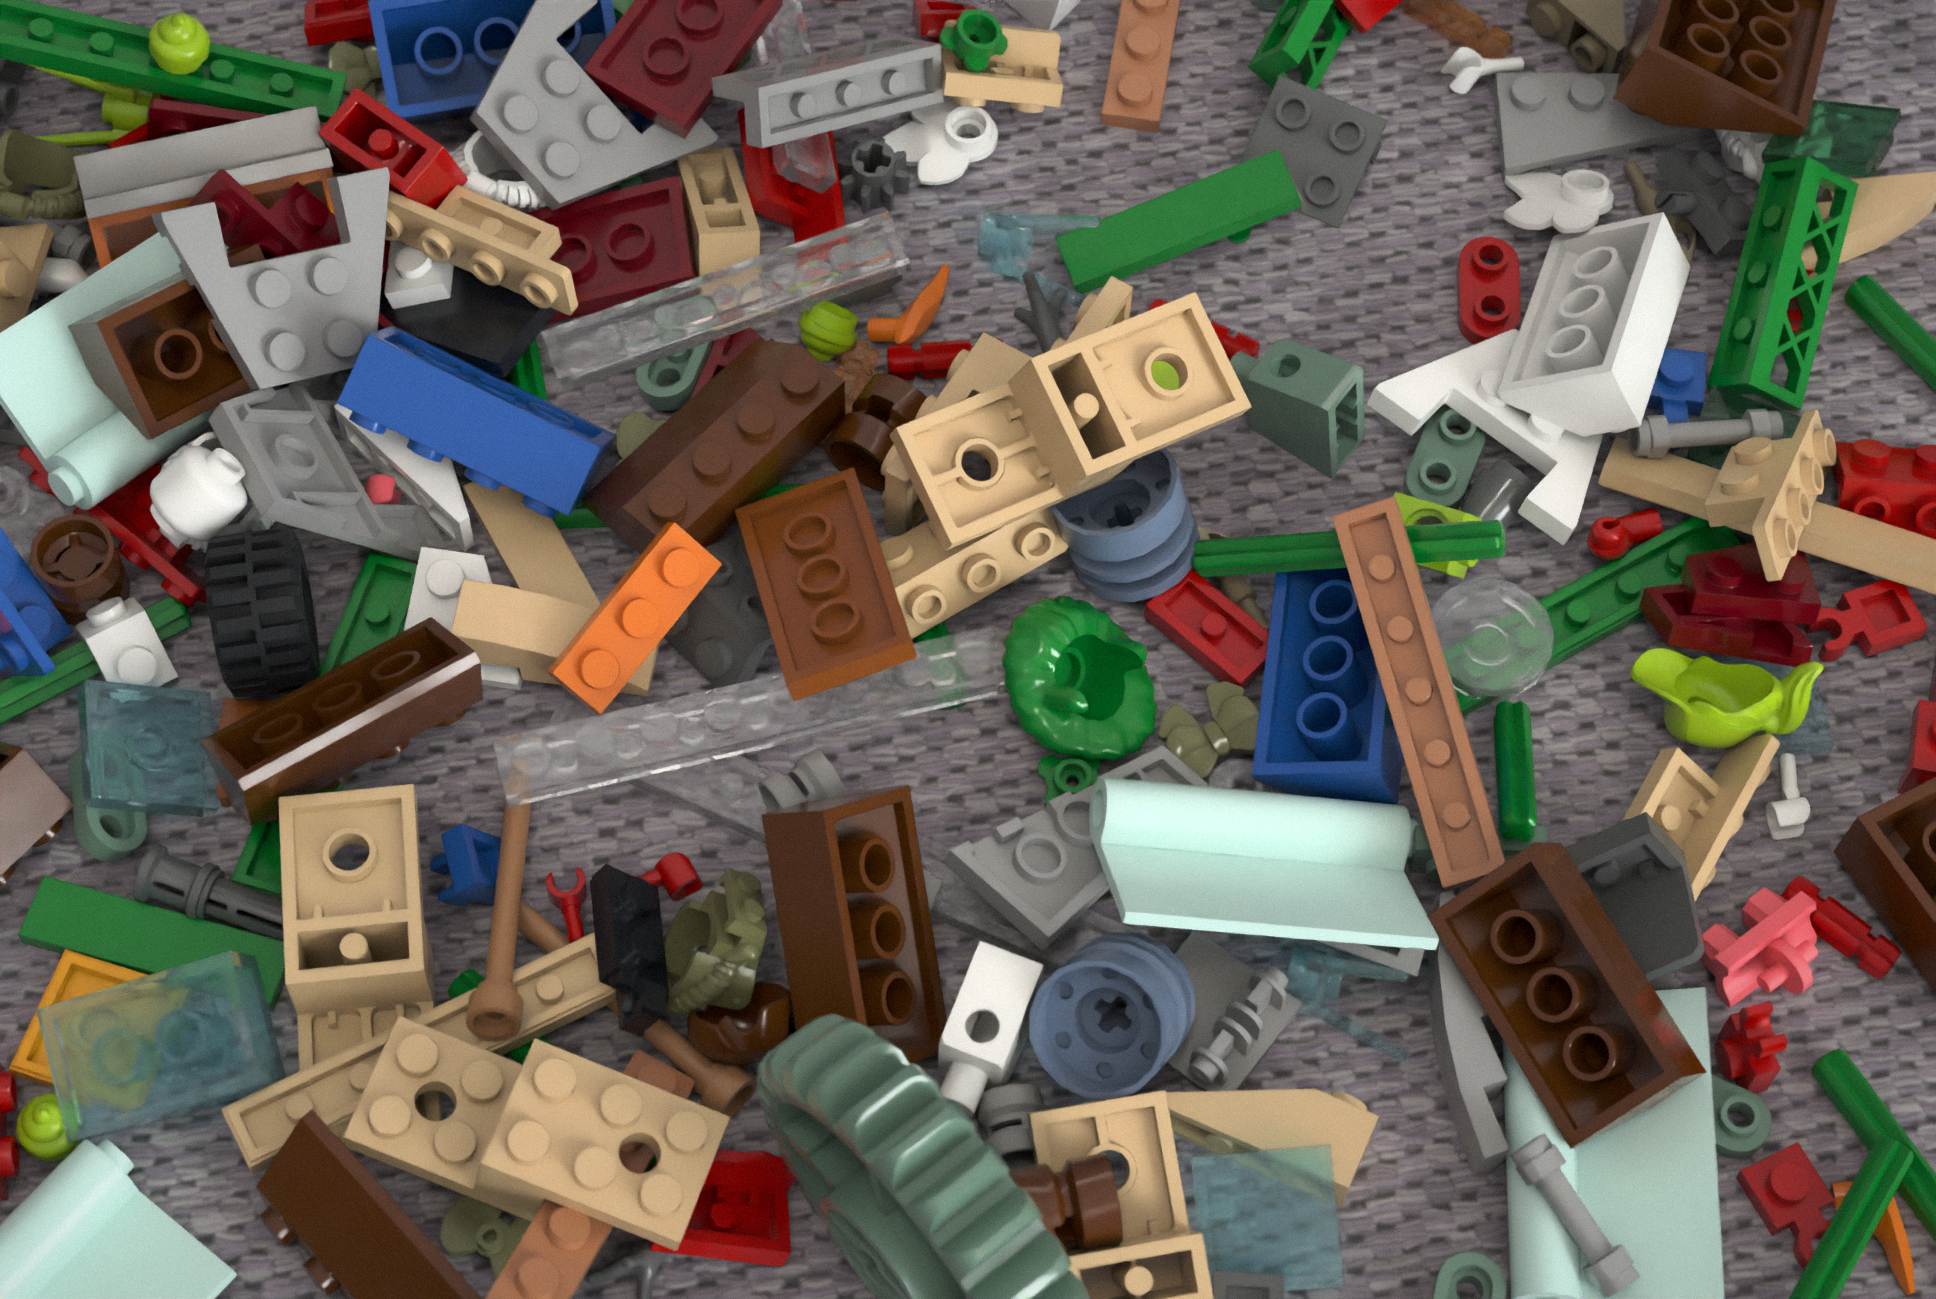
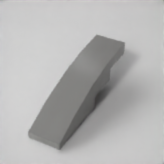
M1453 890L1440 893L1432 912L1455 897ZM1438 935L1437 949L1429 950L1428 990L1434 1048L1449 1111L1475 1177L1498 1169L1510 1150L1489 1101L1495 1100L1508 1078L1488 1035L1496 1027Z

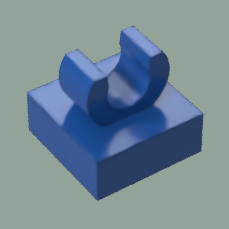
M460 824L441 834L445 852L434 857L429 865L433 872L442 875L451 874L453 883L449 888L437 893L438 901L453 906H464L471 900L493 906L501 839L464 824Z

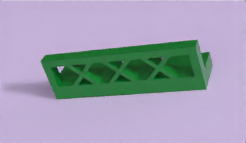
M1284 0L1251 59L1248 68L1271 89H1274L1279 75L1292 80L1284 72L1300 64L1303 76L1300 84L1316 90L1351 23L1333 3L1334 0ZM1321 23H1323L1325 32L1323 41L1312 42Z
M1809 156L1765 163L1707 384L1708 389L1726 396L1755 394L1787 411L1801 410L1858 183ZM1819 185L1834 192L1829 216L1823 220L1816 203ZM1811 239L1817 256L1814 273L1807 275L1801 255L1805 242ZM1797 296L1803 317L1800 328L1793 332L1786 313L1790 299ZM1782 353L1788 368L1784 388L1769 381L1775 356Z

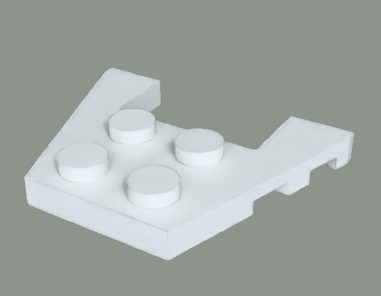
M1514 328L1381 382L1374 388L1367 405L1410 436L1443 404H1447L1546 475L1525 498L1517 513L1561 545L1568 541L1579 520L1603 433L1582 437L1502 402L1497 392L1516 342L1518 330Z

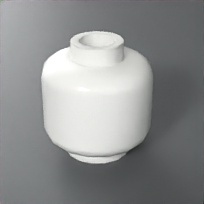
M201 446L185 448L151 482L150 497L153 503L150 506V511L153 518L166 533L180 541L187 542L190 539L194 541H209L212 537H216L247 505L248 492L241 481L245 476L243 466L232 454L221 448H216L214 451Z

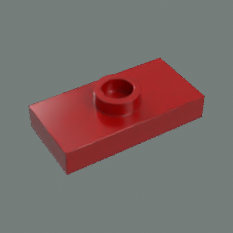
M369 0L308 1L305 4L304 31L308 46L311 47L353 39L356 42L374 41L375 37L368 5Z

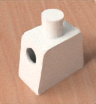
M983 941L979 942L942 1033L938 1050V1074L944 1077L939 1090L940 1094L948 1103L953 1100L967 1117L974 1115L983 1092L1007 1085L1030 1032L1029 1011L1037 991L1042 985L1044 968L1043 964Z

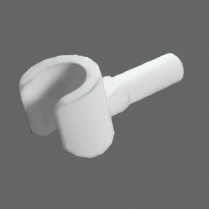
M1460 47L1445 64L1441 72L1443 74L1455 75L1456 78L1450 84L1451 90L1459 94H1466L1480 76H1488L1496 72L1522 71L1524 61L1522 57L1482 58L1471 48Z
M1790 753L1782 754L1779 757L1782 800L1768 802L1765 809L1767 824L1771 837L1774 840L1801 836L1805 828L1804 823L1808 820L1810 814V805L1807 799L1800 797V791L1797 787L1795 756Z

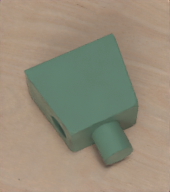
M1286 338L1276 340L1260 360L1242 351L1237 352L1231 358L1230 363L1252 406L1247 410L1250 429L1332 479L1365 438L1363 368Z

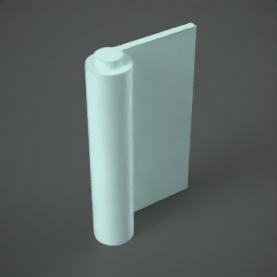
M159 232L0 333V405L48 472V483L53 493L61 502L68 506L74 504L83 510L91 509L211 426L208 419L217 408L216 406L154 439L147 440L95 384L68 328L69 325L181 271L178 265L182 262L168 238L161 237ZM249 389L248 391H246V392H244V393H242V394H240V395H238V396H236V397H239V396H242V395H245V394H248V393H251V392H254V391H257V390H251V389Z
M1099 777L1095 782L1090 801L1089 830L1123 924L1402 948L1412 947L1426 950L1437 949L1439 937L1404 872L1407 858L1412 857L1413 831L1415 826L1418 825L1415 819H1410L1408 809L1404 805L1112 777Z
M1705 987L1657 990L1655 992L1707 1073L1649 1110L1573 1149H1570L1502 1038L1503 1069L1508 1078L1504 1084L1505 1139L1510 1148L1506 1155L1510 1299H1725L1708 1006ZM1543 1133L1546 1134L1552 1145L1555 1144L1567 1161L1559 1168L1611 1246L1623 1245L1634 1262L1633 1266L1640 1275L1628 1286L1607 1298H1604L1597 1286H1593L1583 1271V1267L1589 1261L1537 1183L1527 1186L1516 1170V1164L1510 1157L1517 1149Z
M106 1138L97 1146L84 1139L0 1224V1299H215L237 1274L137 1189L132 1180L127 1176L135 1167L134 1164L118 1147Z

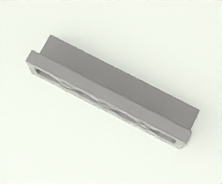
M897 35L882 37L713 77V96L743 102L747 145L766 148L942 103L941 44Z
M310 106L73 156L87 218L100 217L196 196L209 179L220 169L225 170L240 185L244 186L333 167L329 148H326L325 142L318 135L321 125L316 106Z

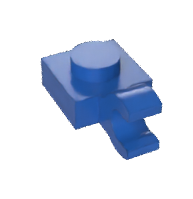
M1665 347L1646 408L1657 410L1656 415H1665L1668 423L1688 422V414L1699 416L1705 397L1707 353Z

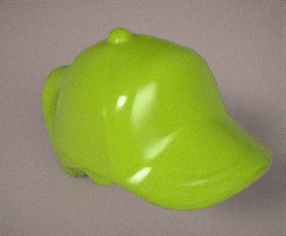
M1655 648L1647 650L1637 658L1630 669V676L1635 682L1665 700L1663 718L1666 728L1672 736L1696 746L1722 749L1732 747L1748 739L1755 732L1784 735L1795 731L1802 724L1807 714L1812 685L1823 671L1824 666L1816 661L1803 663L1795 667L1790 674L1780 681L1770 672L1753 664H1722L1709 656L1692 659L1674 650Z

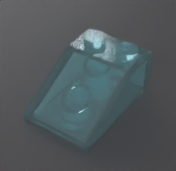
M229 950L36 1009L68 1143H75L84 1139H91L228 1105L286 1078L256 956Z

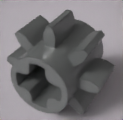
M885 138L868 140L862 143L857 140L853 141L851 159L846 157L837 159L842 201L853 198L861 206V212L864 214L870 209L881 207L892 211L894 210L895 192L899 194L909 193L910 174L906 172L905 151L894 153L893 149L885 143Z

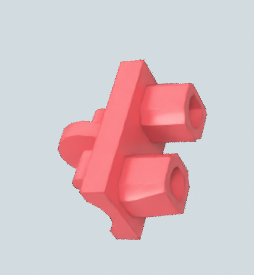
M1764 887L1750 897L1742 908L1743 924L1750 930L1741 937L1724 924L1717 923L1702 933L1705 950L1699 960L1715 976L1716 995L1729 1008H1732L1758 987L1764 992L1770 993L1781 985L1790 993L1798 995L1812 986L1813 975L1808 963L1819 954L1814 945L1817 943V935L1810 921V914L1816 910V901L1803 891H1800L1790 900H1786Z

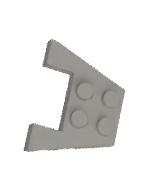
M535 0L523 19L509 50L502 58L470 117L472 123L552 211L616 186L628 178L669 165L672 161L689 154L702 152L719 138L701 117L685 139L656 122L644 133H639L557 42V39L596 5L597 0Z
M388 167L327 179L340 235V244L233 267L229 266L215 202L152 214L155 227L161 237L168 238L182 262L178 265L189 285L196 286L213 316L210 321L251 390H261L353 368L368 334L378 331L390 181Z
M346 370L291 382L288 387L276 391L269 387L221 402L209 417L208 421L223 449L232 454L243 466L245 476L241 481L262 518L414 561L419 560L421 547L447 550L445 542L422 505L373 504L326 423L338 422L334 406L337 404L349 375Z

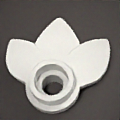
M943 95L942 103L909 111L913 121L883 137L885 138V143L893 149L894 153L905 151L906 166H918V180L920 184L941 185L961 177L970 162L980 161L988 157L996 148L998 130L990 115L982 108L954 103L951 100V96ZM963 134H973L976 137L968 139L960 136Z
M1572 170L1565 173L1563 177L1550 172H1531L1505 176L1504 183L1522 199L1505 210L1503 218L1506 222L1518 228L1541 230L1553 226L1563 234L1581 233L1594 227L1598 223L1599 215L1609 212L1613 206L1614 195L1609 189V179L1596 171Z

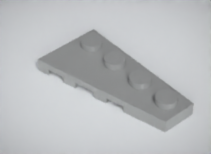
M1496 72L1493 88L1502 180H1505L1506 175H1521L1523 171L1543 167L1553 170L1573 166L1574 161L1605 155L1607 159L1626 155L1630 149L1656 145L1660 148L1717 135L1714 129L1665 125L1649 116L1634 113L1625 104L1613 99L1620 73Z
M1163 745L1099 776L1211 787ZM1095 784L1073 795L1068 791L1048 801L1046 808L1022 820L1015 817L995 827L992 835L973 844L967 841L950 849L944 862L949 869L1042 951L1110 889L1089 830L1090 801Z

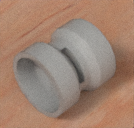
M817 749L798 759L795 769L787 774L775 772L758 782L761 797L769 812L807 801L847 795L836 770L824 754Z
M1009 1084L983 1092L975 1111L977 1122L986 1129L987 1139L984 1144L990 1143L1010 1169L1035 1165L1027 1113L1044 1110L1039 1087L1032 1084Z

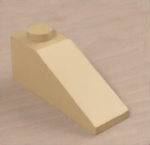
M733 147L707 148L697 154L692 153L674 160L677 176L679 175L685 188L699 288H697L699 298L731 302L738 300L742 296L760 295V229Z
M1318 1089L1166 1092L1174 1135L1339 1208L1344 1203L1379 1119L1378 1115L1367 1111L1368 1109L1362 1101L1342 1092H1331L1330 1095Z

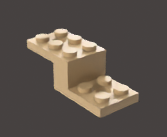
M1111 276L1098 296L1090 293L1084 299L1075 317L1074 326L1076 328L1067 341L1063 338H1058L1049 351L1129 319L1133 287ZM983 332L970 352L963 349L957 354L947 374V385L938 397L930 395L926 398L915 420L1007 383L1032 357ZM893 445L881 467V474L885 476V490L881 498V506L885 507L884 531L896 537L918 526L926 511ZM969 451L963 453L962 461L965 459ZM971 451L974 454L987 460V458L982 454L975 451Z
M1196 292L1033 357L1007 383L898 426L891 432L890 437L934 530L946 551L1107 483L1134 460L1238 417L1252 406ZM1154 361H1164L1173 366L1179 377L1178 389L1166 390L1157 385L1151 374V366ZM975 451L987 458L991 466L989 480L977 481L964 472L961 463L964 452Z
M414 784L278 797L285 985L297 1013L299 1071L392 1028L398 1015L411 1019L436 1007L433 948L423 916L417 794ZM357 844L369 850L368 859L357 869L341 870L332 864L336 852L346 845ZM431 1090L424 1092L415 1100V1107L422 1117L430 1121L442 1120L440 1091ZM345 1131L336 1135L341 1142Z
M398 1015L343 1135L342 1143L351 1150L531 1222L545 1199L677 1251L730 1116L535 1038L522 1065ZM431 1090L440 1091L450 1097L454 1104V1112L444 1120L430 1121L418 1113L415 1107V1100L424 1092ZM630 1142L645 1143L655 1152L657 1166L647 1173L631 1172L621 1163L619 1149Z
M1161 1089L1122 1096L1120 1098L1104 1099L1027 1113L1035 1165L1046 1163L1054 1172H1060L1067 1159L1095 1155L1105 1150L1116 1151L1123 1157L1126 1163L1125 1179L1117 1187L1123 1229L1122 1243L1085 1251L1075 1242H1069L1065 1247V1251L1072 1262L1069 1270L1083 1282L1090 1299H1214L1203 1234L1189 1228L1166 1090Z

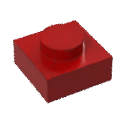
M913 0V23L920 37L928 36V41L940 44L939 35L944 28L945 22L947 20H958L963 11L976 9L972 0Z

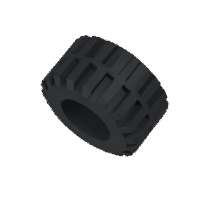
M290 527L212 537L209 540L204 558L208 611L220 672L225 685L234 698L293 690L316 679L319 673L320 662L313 600L302 546Z

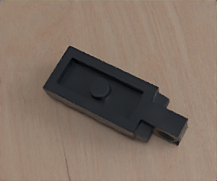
M605 864L590 880L599 982L614 988L616 991L619 1029L642 1037L647 1029L666 1016V1003L669 996L658 887L642 878L634 877Z

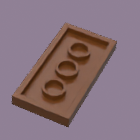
M854 467L735 509L784 680L793 702L918 658Z

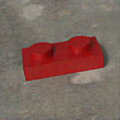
M1192 568L1180 583L1161 595L1153 597L1145 605L1144 617L1220 681H1227L1245 689L1264 671L1269 631Z

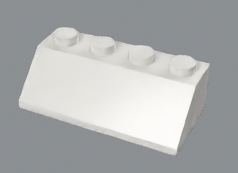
M1664 212L1592 227L1581 233L1553 236L1497 392L1502 402L1582 437L1607 432L1619 433L1629 428L1641 426L1691 268Z

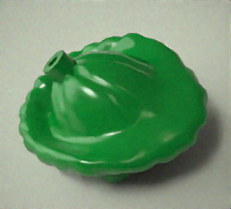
M1058 596L1055 599L1041 598L1036 604L1027 606L1023 614L1014 619L1011 625V633L1006 636L1004 642L1006 651L1002 657V665L1006 672L1004 684L1009 694L1010 706L1013 713L1018 717L1019 725L1023 731L1033 737L1039 744L1061 755L1082 756L1088 760L1104 759L1113 762L1122 759L1125 755L1139 751L1144 745L1145 739L1153 734L1157 710L1154 700V683L1145 665L1147 657L1145 645L1133 641L1125 635L1122 627L1114 623L1104 610H1097L1089 602L1074 600L1070 596Z

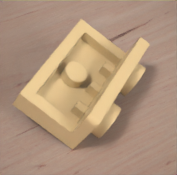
M947 20L944 27H953L958 20ZM1001 25L1002 34L1008 41L1007 50L1003 55H994L990 58L988 66L983 72L968 70L964 66V62L956 57L953 50L941 47L943 95L951 96V100L954 103L970 107H981L986 105L987 100L1009 102V106L1012 109L1028 113L1043 112L1044 106H1061L1064 84L1057 70L1061 37L1057 31Z

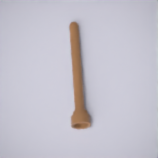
M523 770L513 772L507 781L485 981L481 982L477 989L469 996L466 1026L471 1033L480 1038L493 1041L514 1037L519 1033L522 1024L524 1003L522 997L518 994L516 986L512 984L533 793V778L528 772Z
M521 900L518 923L519 932L546 955L569 944L568 937L527 902ZM616 1001L606 1005L618 1016ZM659 1019L642 1036L687 1076L696 1081L695 1091L701 1096L700 1104L702 1106L730 1116V1119L751 1099L757 1088V1081L739 1065H727L718 1061L714 1063L664 1019Z

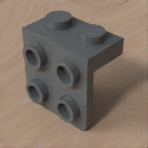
M742 533L705 547L722 565L664 636L727 699L740 694L747 688L767 647L774 644Z
M1647 812L1631 819L1620 821L1611 828L1573 845L1564 847L1648 981L1694 963L1702 957L1705 946L1684 851Z

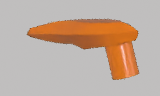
M943 263L939 271L927 283L921 293L908 304L905 312L899 318H870L867 327L870 342L911 344L922 336L938 312L950 268Z
M1853 1181L1831 1183V1193L1835 1200L1833 1202L1834 1210H1838ZM1893 1196L1873 1234L1882 1244L1889 1265L1905 1295L1915 1293L1913 1262L1904 1225Z

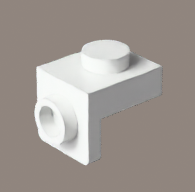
M114 597L100 602L87 611L86 616L88 619L76 625L77 631L88 646L119 706L178 677L145 610L134 597L124 601L121 597Z

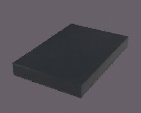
M455 265L453 266L450 298L393 309L384 294V285L381 289L379 312L395 327L487 372L502 377L508 375L556 312L551 307H538L523 295L503 286L488 285L480 281L473 273Z

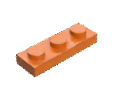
M667 522L546 673L591 711L602 714L722 563L675 522Z

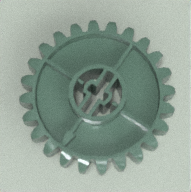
M827 1014L815 1018L766 1054L757 1069V1086L760 1105L764 1110L765 1121L770 1134L780 1145L779 1153L788 1170L802 1184L800 1191L813 1212L824 1220L829 1236L862 1282L877 1299H1090L1083 1282L1069 1270L1072 1262L1056 1236L1048 1232L1040 1221L1044 1216L1027 1191L1017 1187L1008 1175L1010 1168L990 1143L984 1144L974 1131L973 1122L953 1100L948 1103L941 1096L936 1082L917 1064H909L903 1052L886 1038L876 1035L872 1029L852 1019L843 1018L836 1014Z

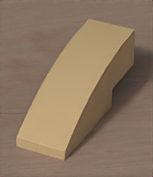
M1936 171L1850 179L1859 185L1839 263L1846 262L1881 247L1908 231L1931 213L1936 204ZM1824 188L1819 202H1816L1822 220L1829 216L1834 192L1827 188ZM1810 239L1804 244L1801 258L1805 269L1813 271L1815 270L1817 256Z
M463 579L451 633L475 650L481 663L520 668L522 680L561 685L546 671L596 609L541 593ZM660 642L619 693L649 696Z

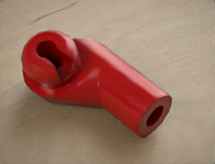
M1655 508L1645 509L1617 518L1610 516L1601 517L1592 524L1591 531L1588 534L1587 546L1589 551L1601 560H1617L1631 546L1644 543L1663 533L1661 518Z

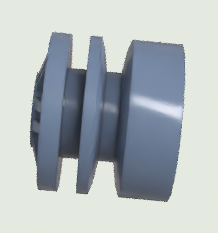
M1166 447L1134 460L1111 481L1050 506V511L1059 534L1068 544L1066 551L1072 561L1076 577L1089 592L1108 601L1137 602L1159 596L1180 583L1193 567L1194 545L1200 540L1198 526L1192 513L1189 499L1185 495L1175 458Z
M1111 932L1088 941L1039 987L1029 1011L1030 1041L1040 1065L1061 1087L1085 1098H1120L1139 1091L1158 1073L1169 1058L1186 1041L1195 1019V989L1185 965L1166 945L1140 933ZM1118 996L1128 1003L1125 1009L1126 1015L1119 1013L1115 1009L1119 1001Z

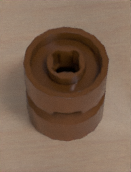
M886 373L874 374L852 403V412L842 417L825 441V452L829 460L840 472L854 467L861 484L875 491H884L885 476L881 474V467L887 453L894 445L890 434L896 427L915 420L921 405L927 397L911 383L897 376Z
M84 514L65 515L52 520L39 530L31 545L30 559L42 588L66 623L76 626L88 619L86 616L87 611L107 599L121 597L124 601L129 598L130 581L111 532L100 520Z
M1105 1153L1067 1159L1060 1172H1054L1046 1163L1009 1169L1008 1175L1017 1187L1027 1191L1044 1216L1040 1221L1048 1232L1058 1238L1064 1250L1069 1242H1075L1083 1251L1122 1243L1123 1229L1118 1193L1111 1164Z

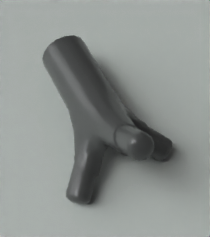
M1026 271L1022 274L1028 293L1031 311L1018 307L1014 311V317L1026 322L1035 331L1042 353H1046L1058 338H1063L1060 331L1059 315L1061 305L1068 292L1064 288L1059 287L1049 302H1047L1034 272Z
M644 1238L634 1248L611 1264L590 1271L587 1275L588 1281L591 1285H596L630 1274L637 1280V1299H651L652 1283L655 1274L668 1253L650 1251L649 1240Z

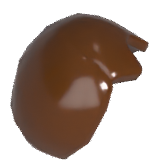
M763 981L754 982L751 1001L742 1009L734 1010L707 1004L704 1010L691 1012L687 1017V1035L695 1048L712 1060L727 1065L740 1066L760 1063L767 1053L785 1041L789 1036L792 1021L790 990L781 984Z

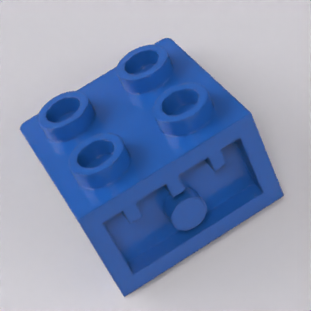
M0 527V673L3 677L46 676L56 669L46 651L73 631Z

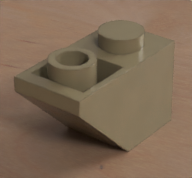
M1528 0L1525 14L1530 17L1534 28L1546 37L1552 36L1570 51L1574 61L1581 69L1594 73H1618L1626 48L1625 0Z

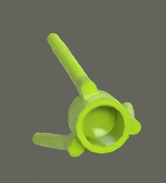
M29 65L41 71L65 78L67 81L81 85L84 88L105 94L102 103L103 122L111 123L113 130L35 136V138L61 146L109 144L147 123L150 101L152 99H160V94Z

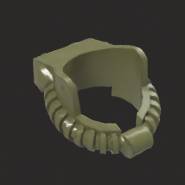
M7 129L3 133L0 143V214L21 221H26L29 216H33V219L41 217L57 220H75L85 217L84 199L73 156L91 152H82L35 138L13 129ZM25 183L53 188V190H36L32 193L31 198L22 196Z
M728 868L718 879L719 886L725 888V894L711 890L703 903L690 899L676 913L664 937L669 983L666 1013L684 1015L706 1006V1004L739 1010L747 1006L751 1001L756 969L767 935L761 892L762 885L753 874L749 872L740 873ZM701 945L707 946L706 954L697 951ZM672 980L677 982L674 986H672Z

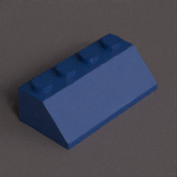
M369 0V11L388 109L412 125L472 115L535 0ZM597 0L596 5L557 39V42L582 69L616 25L612 0Z
M395 326L368 334L337 401V404L352 410L349 419L355 424L378 434H384L387 428L409 438L407 448L416 454L435 462H442L444 456L467 466L464 475L470 480L493 490H499L501 484H504L524 494L521 502L526 507L550 518H556L558 512L568 516L577 509L617 436Z
M1348 569L1276 572L1252 770L1254 780L1295 795L1398 805L1403 753Z

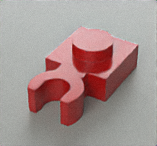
M1888 579L1843 593L1837 604L1839 610L1827 607L1820 608L1816 624H1804L1803 626L1806 634L1822 629L1829 631L1835 637V640L1824 643L1818 653L1820 661L1823 662L1839 659L1844 655L1848 646L1856 642L1866 658L1919 640L1928 628L1906 586Z
M1771 1001L1742 1008L1738 1013L1730 1014L1717 1036L1718 1041H1716L1714 1048L1716 1061L1722 1075L1727 1080L1734 1079L1738 1086L1755 1094L1767 1091L1781 1070L1775 1053L1785 1051L1787 1047L1785 1034L1775 1036L1771 1028L1770 1014L1774 1009Z
M1796 1142L1742 1169L1736 1176V1179L1772 1236L1788 1228L1795 1237L1793 1243L1795 1259L1805 1270L1814 1253L1811 1240L1815 1238L1822 1239L1832 1221L1824 1219L1821 1211L1829 1208L1835 1200L1800 1144Z

